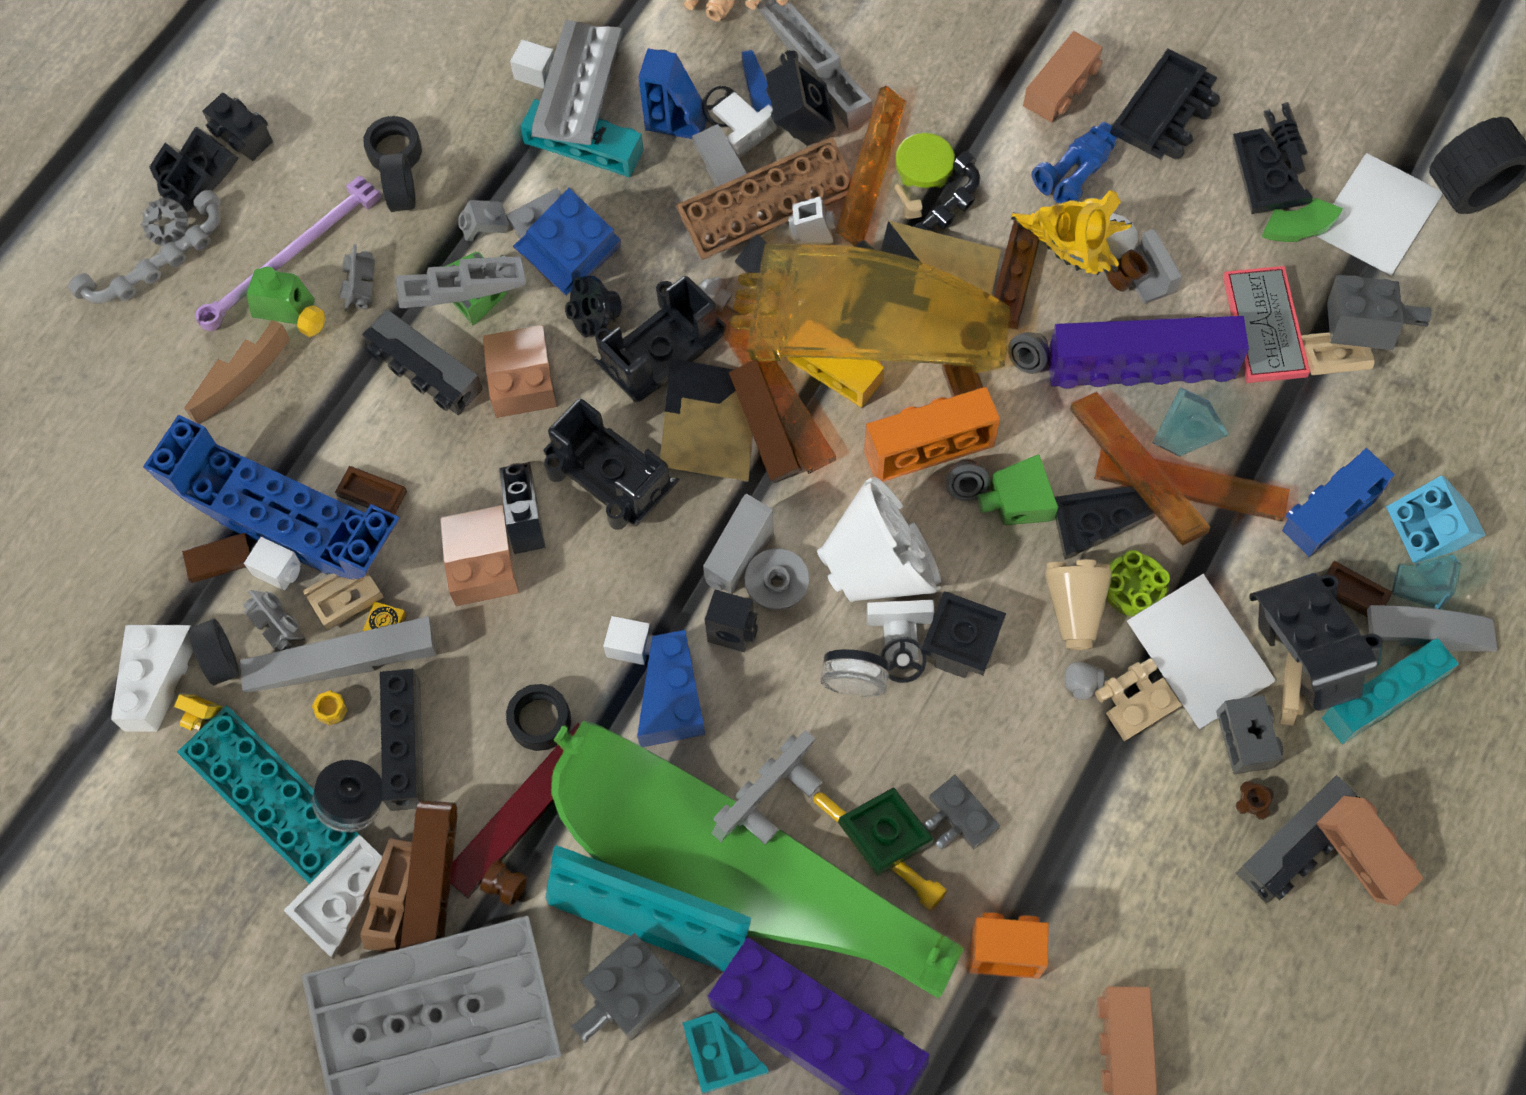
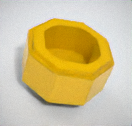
M314 305L306 307L299 315L297 321L299 332L308 337L317 335L325 324L326 315L324 311Z
M331 690L318 694L312 704L317 720L329 726L341 722L348 710L342 695Z

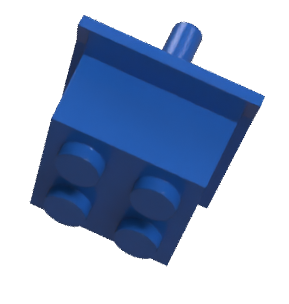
M568 188L536 220L513 247L567 296L572 290L574 279L580 276H589L596 268L598 269L621 247V239L614 233V229Z

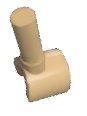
M895 185L894 189L903 203L905 218L922 217L921 200L910 201L901 185Z

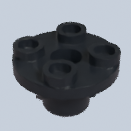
M576 277L573 281L570 301L565 305V313L567 318L573 321L576 329L583 337H595L599 329L607 327L610 319L615 322L616 318L619 317L622 311V301L616 291L607 290L597 277Z

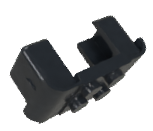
M682 276L673 284L669 281L658 283L656 293L661 310L624 339L620 327L615 328L613 331L608 328H601L595 334L597 349L601 359L598 360L595 357L593 361L636 403L644 400L668 382L670 358L693 362L715 344L726 330V324L717 316L716 303L688 276Z
M577 399L548 429L550 443L543 450L546 455L544 465L548 478L553 482H560L568 475L607 506L608 522L610 527L615 530L623 529L628 523L638 526L680 481L678 477L675 479L670 477L668 464L652 451L647 449L644 451L645 454H643L611 428H605L601 413L583 399Z
M1311 573L1250 593L1249 599L1251 601L1258 600L1259 602L1258 629L1268 644L1275 646L1277 634L1296 663H1302L1301 692L1314 710L1322 711L1358 699L1363 695L1365 675L1375 672L1381 662L1383 640L1379 635L1373 633L1361 635V632L1337 601L1339 582L1336 577L1332 575L1318 577L1315 573Z

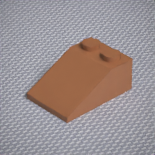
M543 325L483 335L489 394L496 418L557 407Z
M503 505L440 518L448 589L455 606L519 593Z

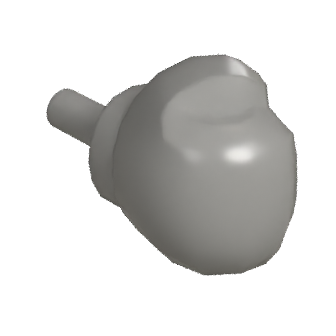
M707 278L700 283L699 287L716 303V311L723 313L725 308L743 317L746 310L730 302L732 294L727 292V283L723 278Z
M1084 662L1071 663L1066 668L1064 676L1066 688L1073 693V697L1079 700L1089 699L1095 691L1103 687L1105 681L1112 678L1104 677L1102 668H1096V666Z

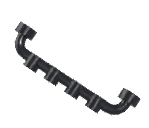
M969 151L963 152L953 163V170L960 177L965 174L968 175V183L960 186L944 204H939L928 218L923 222L917 223L914 227L931 231L935 226L939 225L942 229H945L955 218V215L951 212L957 207L965 211L973 204L975 197L972 194L979 187L981 177L979 170L974 165L977 159ZM865 240L856 244L848 255V258L856 266L863 263L870 268L877 269L879 257L871 255L874 248Z

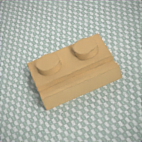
M1330 332L1301 335L1311 375L1373 369L1375 358L1370 347L1330 343Z
M368 571L360 579L343 578L332 573L303 590L327 631L374 604V601L377 602L384 598Z
M1289 651L1285 662L1280 724L1294 726L1296 716L1303 715L1305 696L1300 695L1303 665L1301 662L1296 663Z

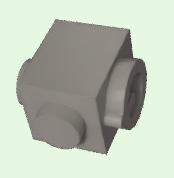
M821 196L792 205L793 216H789L788 221L795 242L801 241L805 250L834 242L833 229L837 228L835 216L832 211L827 212Z

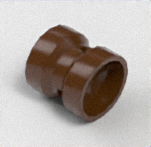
M1131 249L1121 256L1117 272L1110 270L1106 277L1115 289L1124 292L1133 285L1135 279L1140 280L1146 276L1149 268L1143 256Z
M496 860L486 872L481 882L480 890L488 895H499L500 901L503 904L512 907L522 895L528 882V877L520 872L512 873L508 870L506 864Z

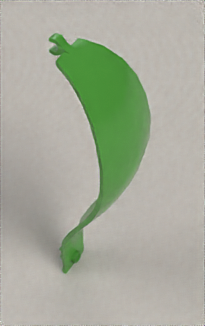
M583 721L574 736L568 733L567 727H561L554 740L562 748L563 754L553 770L551 794L560 819L574 839L593 859L749 916L752 919L747 936L826 949L867 959L892 970L937 998L943 994L964 947L899 909L780 829L764 845L744 825H738L721 843L711 834L716 825L713 819L726 804L731 808L736 803L735 800L662 757L597 724Z

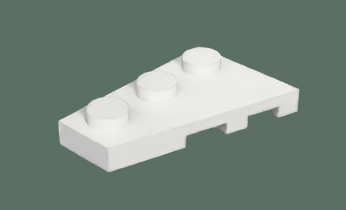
M360 835L284 909L332 959L337 955L374 883L382 860V856Z

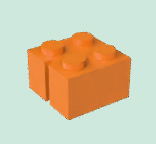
M984 913L983 918L977 917L971 930L969 973L1040 979L1048 967L1049 923L1040 922V918L1035 916H1019L1018 920L1004 919L1003 914Z

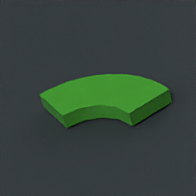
M1314 198L1312 203L1299 210L1283 211L1275 209L1263 231L1262 237L1280 242H1298L1302 238L1313 235L1318 236L1334 225L1340 217L1343 208Z

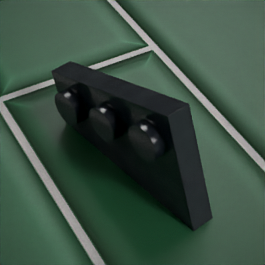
M1263 128L1233 134V144L1251 214L1312 203L1313 196L1299 183L1297 174L1286 165L1281 158V152Z
M1147 484L1055 497L1058 506L1055 520L1064 560L1151 519L1154 515Z

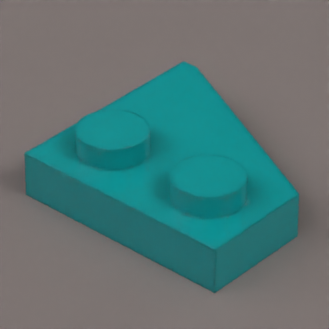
M717 1012L682 1022L702 1094L769 1074L767 1066L757 1058L747 1047L746 1043L733 1032Z

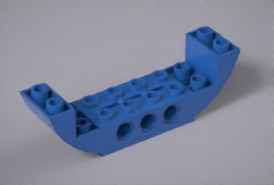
M180 415L176 417L143 466L147 472L170 491L218 521L219 524L240 534L245 533L248 538L257 542L260 537H263L291 550L301 563L326 575L334 573L339 577L348 579L363 578L400 517L372 504L364 513L216 444L206 427Z

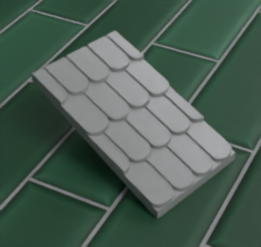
M529 916L301 975L327 1095H420L562 1056Z

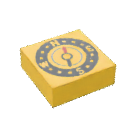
M374 601L362 631L404 622L407 614L405 610Z

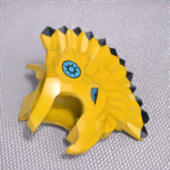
M1109 190L1102 200L1096 198L1086 199L1084 202L1071 200L1062 204L1055 203L1053 206L1041 207L1035 213H1031V215L1013 212L1011 216L1012 220L1018 222L1017 226L1028 229L1030 233L1038 236L1039 240L1046 242L1047 249L1053 250L1056 258L1063 259L1066 265L1075 266L1076 271L1085 269L1087 274L1092 273L1093 275H1098L1101 271L1106 275L1110 270L1117 272L1119 262L1110 252L1106 238L1132 226V222L1125 224L1124 220L1117 222L1114 219L1110 221L1111 215L1121 202V199L1118 198V193L1114 190Z

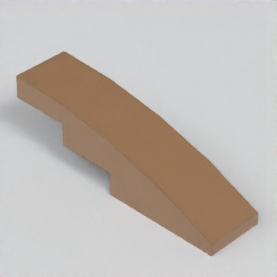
M272 320L256 344L245 339L229 363L220 359L216 361L184 408L193 422L200 424L226 407L250 387L272 364L290 340L283 324Z

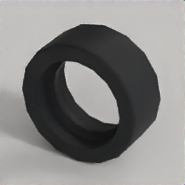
M387 116L374 121L367 128L363 137L364 149L372 166L380 171V157L384 156V154L377 152V145L388 136L401 135L406 136L410 142L399 153H405L410 168H412L419 161L422 154L421 140L413 123L399 116Z
M405 153L381 156L379 162L380 177L388 209L391 212L414 209L416 203L415 188L407 156Z
M211 619L189 629L191 644L198 663L209 683L217 685L237 677L239 672L236 658L220 623L216 619Z
M534 684L520 689L510 699L506 709V723L515 741L524 748L534 751L549 750L558 745L554 738L562 726L567 727L569 732L571 713L565 698L558 690L552 686ZM534 700H547L555 705L558 711L556 726L544 735H530L520 725L519 716L521 710Z

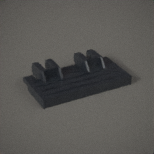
M1167 48L1112 125L1110 134L1160 160L1165 155L1179 159L1185 153L1183 148L1193 141L1192 135L1183 129L1192 115L1206 120L1212 114L1211 108L1218 105L1221 101L1220 95L1211 89L1218 77L1206 72L1207 67Z

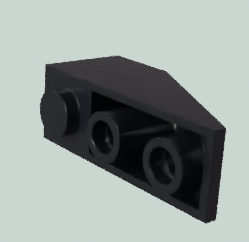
M530 462L514 463L507 467L499 468L506 526L514 554L546 548Z

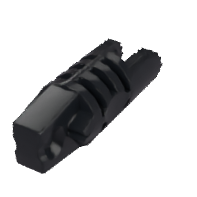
M1289 102L1281 104V110L1286 120L1275 124L1276 120L1270 109L1263 111L1272 138L1282 154L1281 158L1284 162L1289 161L1292 169L1298 175L1306 171L1301 156L1308 154L1300 136Z

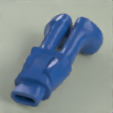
M1101 122L1099 126H1093L1089 132L1075 139L1074 143L1068 146L1067 152L1054 166L1048 162H1041L1036 165L1031 175L1039 191L1048 196L1055 189L1053 197L1056 203L1062 204L1071 200L1079 201L1083 193L1081 187L1091 173H1095L1100 169L1101 165L1107 161L1111 150L1115 148L1118 138L1110 134L1112 126L1106 122ZM1075 164L1079 166L1069 178L1061 181Z

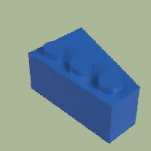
M647 48L638 76L645 130L692 139V135L703 131L707 123L702 111L703 100L676 53Z
M1366 447L1348 465L1340 468L1327 484L1318 486L1308 496L1309 500L1305 504L1301 505L1298 503L1285 515L1288 520L1282 531L1308 557L1312 556L1379 499L1395 474Z
M685 630L652 636L637 733L639 745L641 747H648L705 735Z

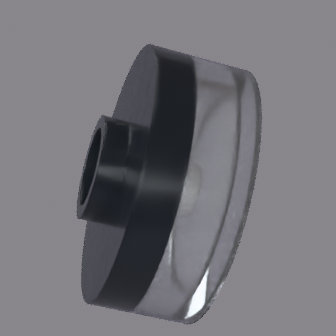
M852 649L829 651L824 655L820 682L825 688L844 695L859 697L879 696L887 690L890 664L883 657L866 651Z
M340 760L326 766L320 772L314 787L312 806L317 818L324 825L340 832H355L366 828L377 818L382 804V779L371 766L356 760Z

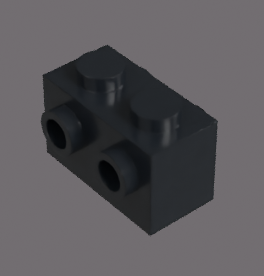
M222 92L202 110L208 122L206 124L207 129L217 138L220 137L226 141L236 152H241L252 161L273 143L267 129L268 123L264 117L257 112L251 113L247 110L244 103L236 97L232 99Z

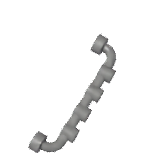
M212 190L201 192L194 199L193 204L201 215H209L208 220L200 226L194 225L186 231L185 236L178 241L166 243L161 248L160 253L151 259L147 258L138 262L135 270L126 276L121 275L114 278L110 286L105 290L95 291L96 283L86 273L75 276L69 282L68 289L77 299L85 298L89 302L96 304L106 303L117 296L121 301L129 300L136 293L133 285L142 279L146 284L156 282L161 276L158 268L167 262L171 267H177L186 259V255L183 253L191 246L196 250H203L210 244L211 239L208 235L218 227L221 220L218 208L221 203L220 199Z

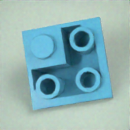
M1442 475L1386 506L1413 563L1458 551L1486 536L1473 508L1447 478Z

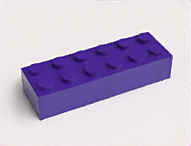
M1244 316L1055 324L1049 346L1050 355L1048 359L1051 387L1060 386L1061 388L1069 389L1079 385L1104 387L1108 384L1133 386L1138 383L1149 382L1162 385L1173 381L1196 383L1201 380L1226 382L1236 379L1249 350Z
M748 937L707 996L713 1009L843 1095H910L929 1064V1053Z

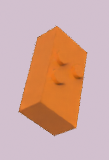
M987 387L948 399L946 397L937 398L928 405L918 408L915 406L908 407L899 414L867 423L864 453L873 476L884 482L993 448L1000 417Z

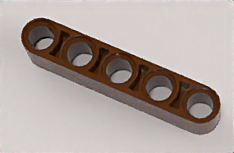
M421 800L417 805L400 949L445 937L458 816L455 802Z

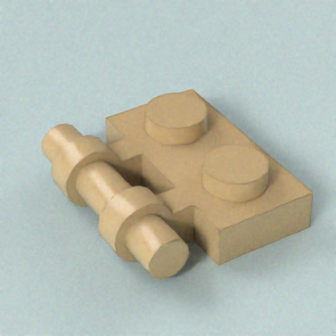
M1148 659L1141 664L1136 662L1128 667V672L1117 679L1114 677L1104 682L1102 688L1095 691V695L1101 703L1110 698L1115 703L1116 707L1109 710L1106 715L1124 741L1182 706L1164 678L1153 684L1149 680L1148 675L1157 670V666L1152 659ZM1136 683L1140 692L1128 699L1123 690Z

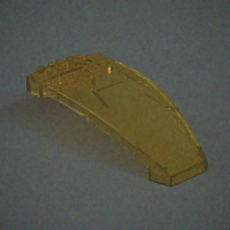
M765 244L759 273H742L738 276L739 285L748 288L736 291L733 309L739 313L752 315L732 316L730 325L737 329L749 330L747 351L751 360L781 361L782 357L917 362L972 366L973 373L1005 367L1011 318L1010 307L982 289L920 261L887 252L850 246Z

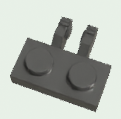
M956 775L952 776L929 795V800L936 806L939 812L923 826L928 832H932L947 819L954 827L938 839L936 845L941 850L960 835L974 850L1000 827L999 823Z

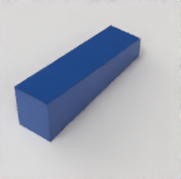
M753 50L742 51V66L751 105L758 113L767 105L771 106V100L766 92V87H768L767 81Z

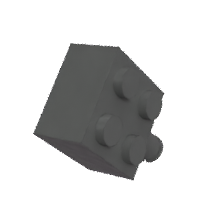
M1337 274L1327 301L1330 343L1394 350L1403 324L1428 327V322L1431 319V307L1404 305L1401 301L1399 281Z
M634 932L581 980L584 987L595 999V1006L575 1024L573 1023L571 1027L587 1043L607 1022H615L631 1041L683 993L682 986Z

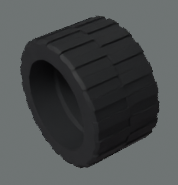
M1490 118L1466 129L1445 145L1434 157L1433 162H1431L1429 174L1455 212L1458 214H1471L1481 211L1504 199L1526 181V140L1510 118Z

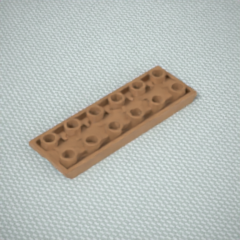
M831 137L680 202L675 206L701 260H704L746 242L756 234L762 235L789 223L788 217L793 216V204L821 196L824 205L827 206L857 192L858 189L834 138Z

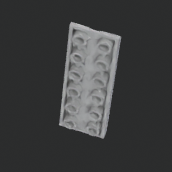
M565 20L533 121L532 137L591 145L621 40L622 28L610 26L595 27L577 21Z

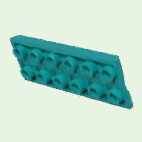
M228 705L177 751L308 884L360 835L351 825L338 823L326 817L315 803L314 789Z
M555 845L553 848L545 899L554 908L628 936L635 932L644 942L723 972L747 938L752 919L749 916L561 846Z

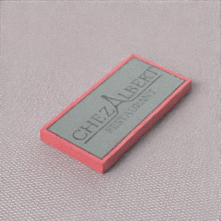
M1285 266L1224 272L1223 281L1231 316H1244L1249 350L1242 366L1246 383L1307 378L1310 370Z

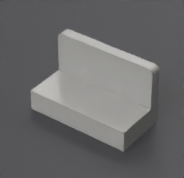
M1152 229L1144 232L1140 245L1137 246L1135 251L1143 256L1147 262L1149 272L1142 279H1135L1133 286L1141 301L1147 304L1176 293L1182 276L1156 230Z

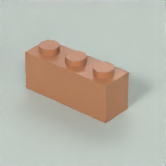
M1073 31L1028 85L1025 91L1023 106L1051 123L1059 114L1063 115L1069 108L1072 97L1075 94L1080 95L1087 84L1089 76H1095L1101 68L1103 61L1100 57L1103 47Z
M1343 796L1317 822V825L1374 901L1397 906L1424 878L1416 869L1415 860L1403 851L1396 842L1397 837L1395 833L1384 825L1376 815L1377 809L1365 798Z
M1106 987L1102 992V997L1097 998V1015L1099 1019L1104 1021V1033H1099L1100 1055H1105L1106 1070H1101L1102 1092H1107V1095H1157L1150 987Z

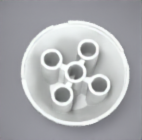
M871 477L864 482L824 545L817 549L821 561L831 571V574L828 575L830 584L837 592L843 590L848 600L852 603L861 600L932 594L939 591L941 587H936V585L942 582L940 572L923 535L915 522L907 523L899 509L904 507L891 489L877 477Z

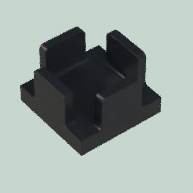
M944 591L921 648V653L935 658V668L962 678H966L968 671L984 676L1006 613Z

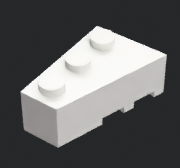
M125 625L111 720L123 731H158L175 696L174 690L181 676H185L189 666L187 663L194 651L189 636L191 625Z

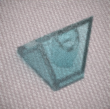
M1180 387L1152 443L1181 457L1229 434L1210 401Z
M1454 554L1409 566L1400 564L1398 565L1392 588L1393 595L1441 610L1455 594L1462 564Z

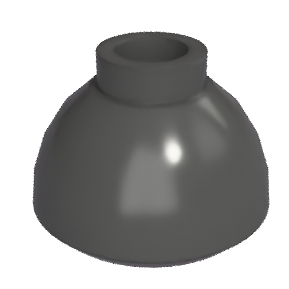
M1024 332L1018 334L1008 344L1009 358L1019 370L1031 374L1038 373L1043 370L1049 359L1048 341L1044 335L1039 333Z
M963 459L954 464L946 476L947 491L958 500H976L977 495L986 493L990 487L988 471L982 464L971 459Z

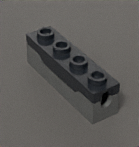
M388 309L362 334L367 345L365 350L372 358L377 361L382 359L388 363L389 369L400 378L404 375L411 380V385L418 392L430 394L434 397V402L444 411L450 409L459 416L465 407L483 390L477 374Z
M413 668L381 671L382 801L390 811L416 809L419 801L424 800L420 680Z
M1336 775L1269 839L1236 874L1265 903L1274 896L1280 901L1294 887L1290 880L1297 873L1305 877L1318 864L1313 858L1321 850L1327 855L1334 848L1317 825V822L1343 796L1358 797L1357 794Z

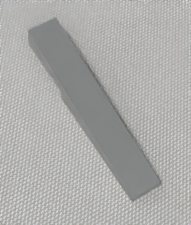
M764 0L757 5L758 11L787 49L796 51L799 62L826 82L831 107L848 129L873 117L872 100L841 67L840 57L789 1L783 6L775 0Z
M429 616L240 660L242 691L250 693L375 671L374 666L437 656L434 625Z

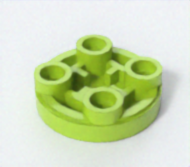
M918 133L909 136L899 145L896 152L895 165L901 177V182L906 186L922 188L942 187L947 183L953 171L955 155L951 145L944 138L931 133Z
M1130 550L1110 563L1112 577L1106 600L1116 611L1134 617L1167 596L1170 575L1152 557L1141 554L1136 550Z

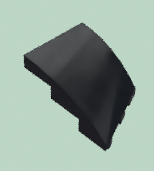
M196 126L181 150L164 143L149 167L153 178L157 181L159 195L163 198L177 201L187 213L195 207L193 204L194 199L201 192L206 190L213 191L220 184L239 157L206 131Z

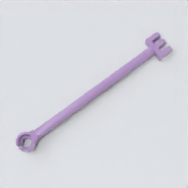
M358 176L346 186L350 194L348 198L261 268L272 267L277 271L358 204H362L368 210L381 199L382 193L377 189L374 190V186L369 182L366 183L365 178ZM253 274L220 301L204 304L197 309L195 317L198 324L204 330L214 331L220 327L222 317L226 315L225 312L247 295Z

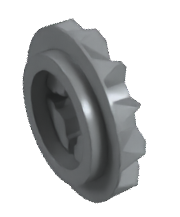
M159 198L154 202H149L147 209L142 212L143 222L140 225L144 228L145 237L149 238L154 244L164 246L168 242H176L185 236L188 229V216L185 209L177 201ZM162 214L164 217L174 220L165 224V229L163 226L155 224L157 220L162 219Z

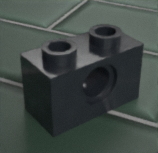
M715 589L705 616L707 641L745 653L748 642L754 643L758 631V624H756L758 613L754 612L753 600Z

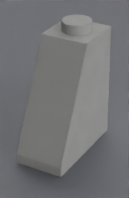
M748 494L743 496L703 566L704 577L709 586L719 591L725 590L730 594L733 593L744 578L750 561L764 550L774 536L773 509Z

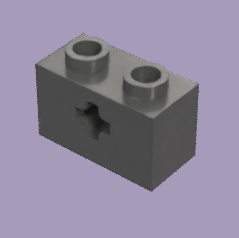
M1264 695L1227 700L1217 709L1216 713L1234 775L1272 769L1282 760L1283 745L1280 738L1275 735L1273 710L1270 705H1267Z

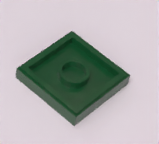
M894 787L840 816L838 824L877 876L931 846L934 841L933 837Z

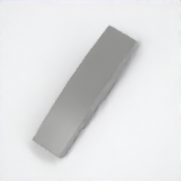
M718 124L692 135V143L706 163L707 173L716 187L747 174ZM774 229L759 236L763 237L765 235H768L774 232Z
M521 257L460 259L459 266L428 267L427 274L399 275L395 279L400 308L466 301L525 286L526 284Z
M1370 605L1367 609L1369 633L1379 635L1383 641H1399L1400 646H1425L1438 637L1448 651L1495 652L1497 650L1494 621L1492 618L1462 612L1407 606Z

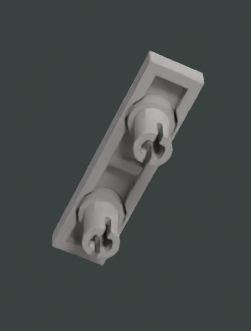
M806 730L798 738L792 735L780 748L783 754L776 761L770 758L758 771L761 777L754 784L748 781L736 794L739 800L731 808L726 804L713 819L716 825L711 834L722 843L738 825H744L766 845L779 829L757 810L759 802L782 778H788L809 798L823 783L801 763V758L809 751L815 738Z

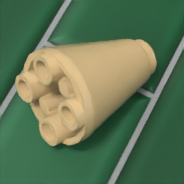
M1077 560L1076 566H1066L1065 562L1046 563L1045 578L1062 641L1066 642V649H1092V642L1096 641L1112 577L1110 564H1096V560Z

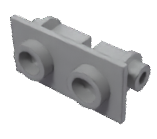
M357 244L353 245L350 255L345 254L342 272L347 273V280L342 281L340 298L345 299L344 311H347L350 303L356 304V307L359 309H366L372 302L373 283L361 281V279H373L375 259L372 257V253L368 251L356 253Z
M250 590L248 592L252 598L244 603V613L259 630H262L267 624L270 625L262 635L275 651L290 649L292 647L290 642L293 639H306L298 629V622L281 609V602L274 594L268 591Z

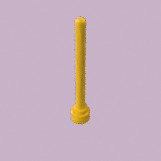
M817 792L814 795V803L837 823L839 817L846 814L841 807L823 792ZM904 861L891 868L917 891L916 895L920 898V903L930 912L942 901L948 892L938 881L935 883L930 879L926 881Z

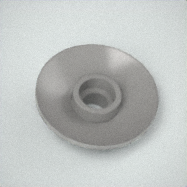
M768 549L757 554L750 561L745 571V587L749 596L758 605L767 609L782 610L794 606L804 597L809 586V572L806 564L797 554L786 549ZM778 579L783 584L780 587H774L771 585V582Z

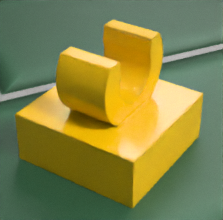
M179 694L174 707L185 711L181 718L180 726L193 731V729H202L205 719H212L221 711L223 706L195 694Z

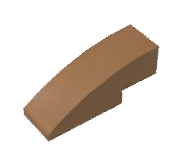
M388 839L369 895L370 907L360 934L364 949L391 952L400 948L412 842Z

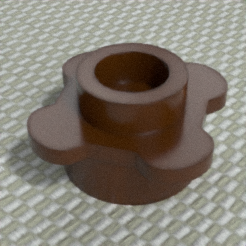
M1244 782L1240 786L1242 794L1240 800L1236 803L1237 811L1241 814H1254L1260 820L1266 819L1270 814L1268 806L1274 798L1273 791L1259 784ZM1252 798H1256L1258 803H1253Z

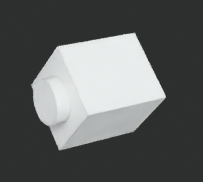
M521 40L510 60L514 79L544 89L554 58L553 49Z
M260 537L244 562L253 576L284 591L290 583L297 579L300 573V566L302 565L293 551L263 537Z
M611 616L603 646L606 657L645 665L646 657L650 655L652 642L650 624Z

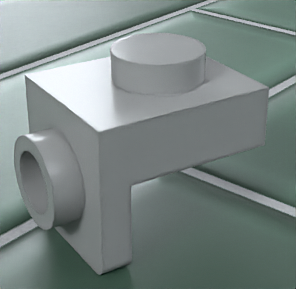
M469 200L465 209L459 215V227L463 230L466 241H473L477 232L505 233L509 227L502 202Z

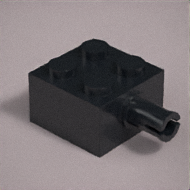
M789 50L785 51V54L782 53L780 55L782 65L765 74L768 85L766 92L772 106L771 117L778 127H782L794 139H798L806 146H809L836 131L826 82L799 62L796 51Z

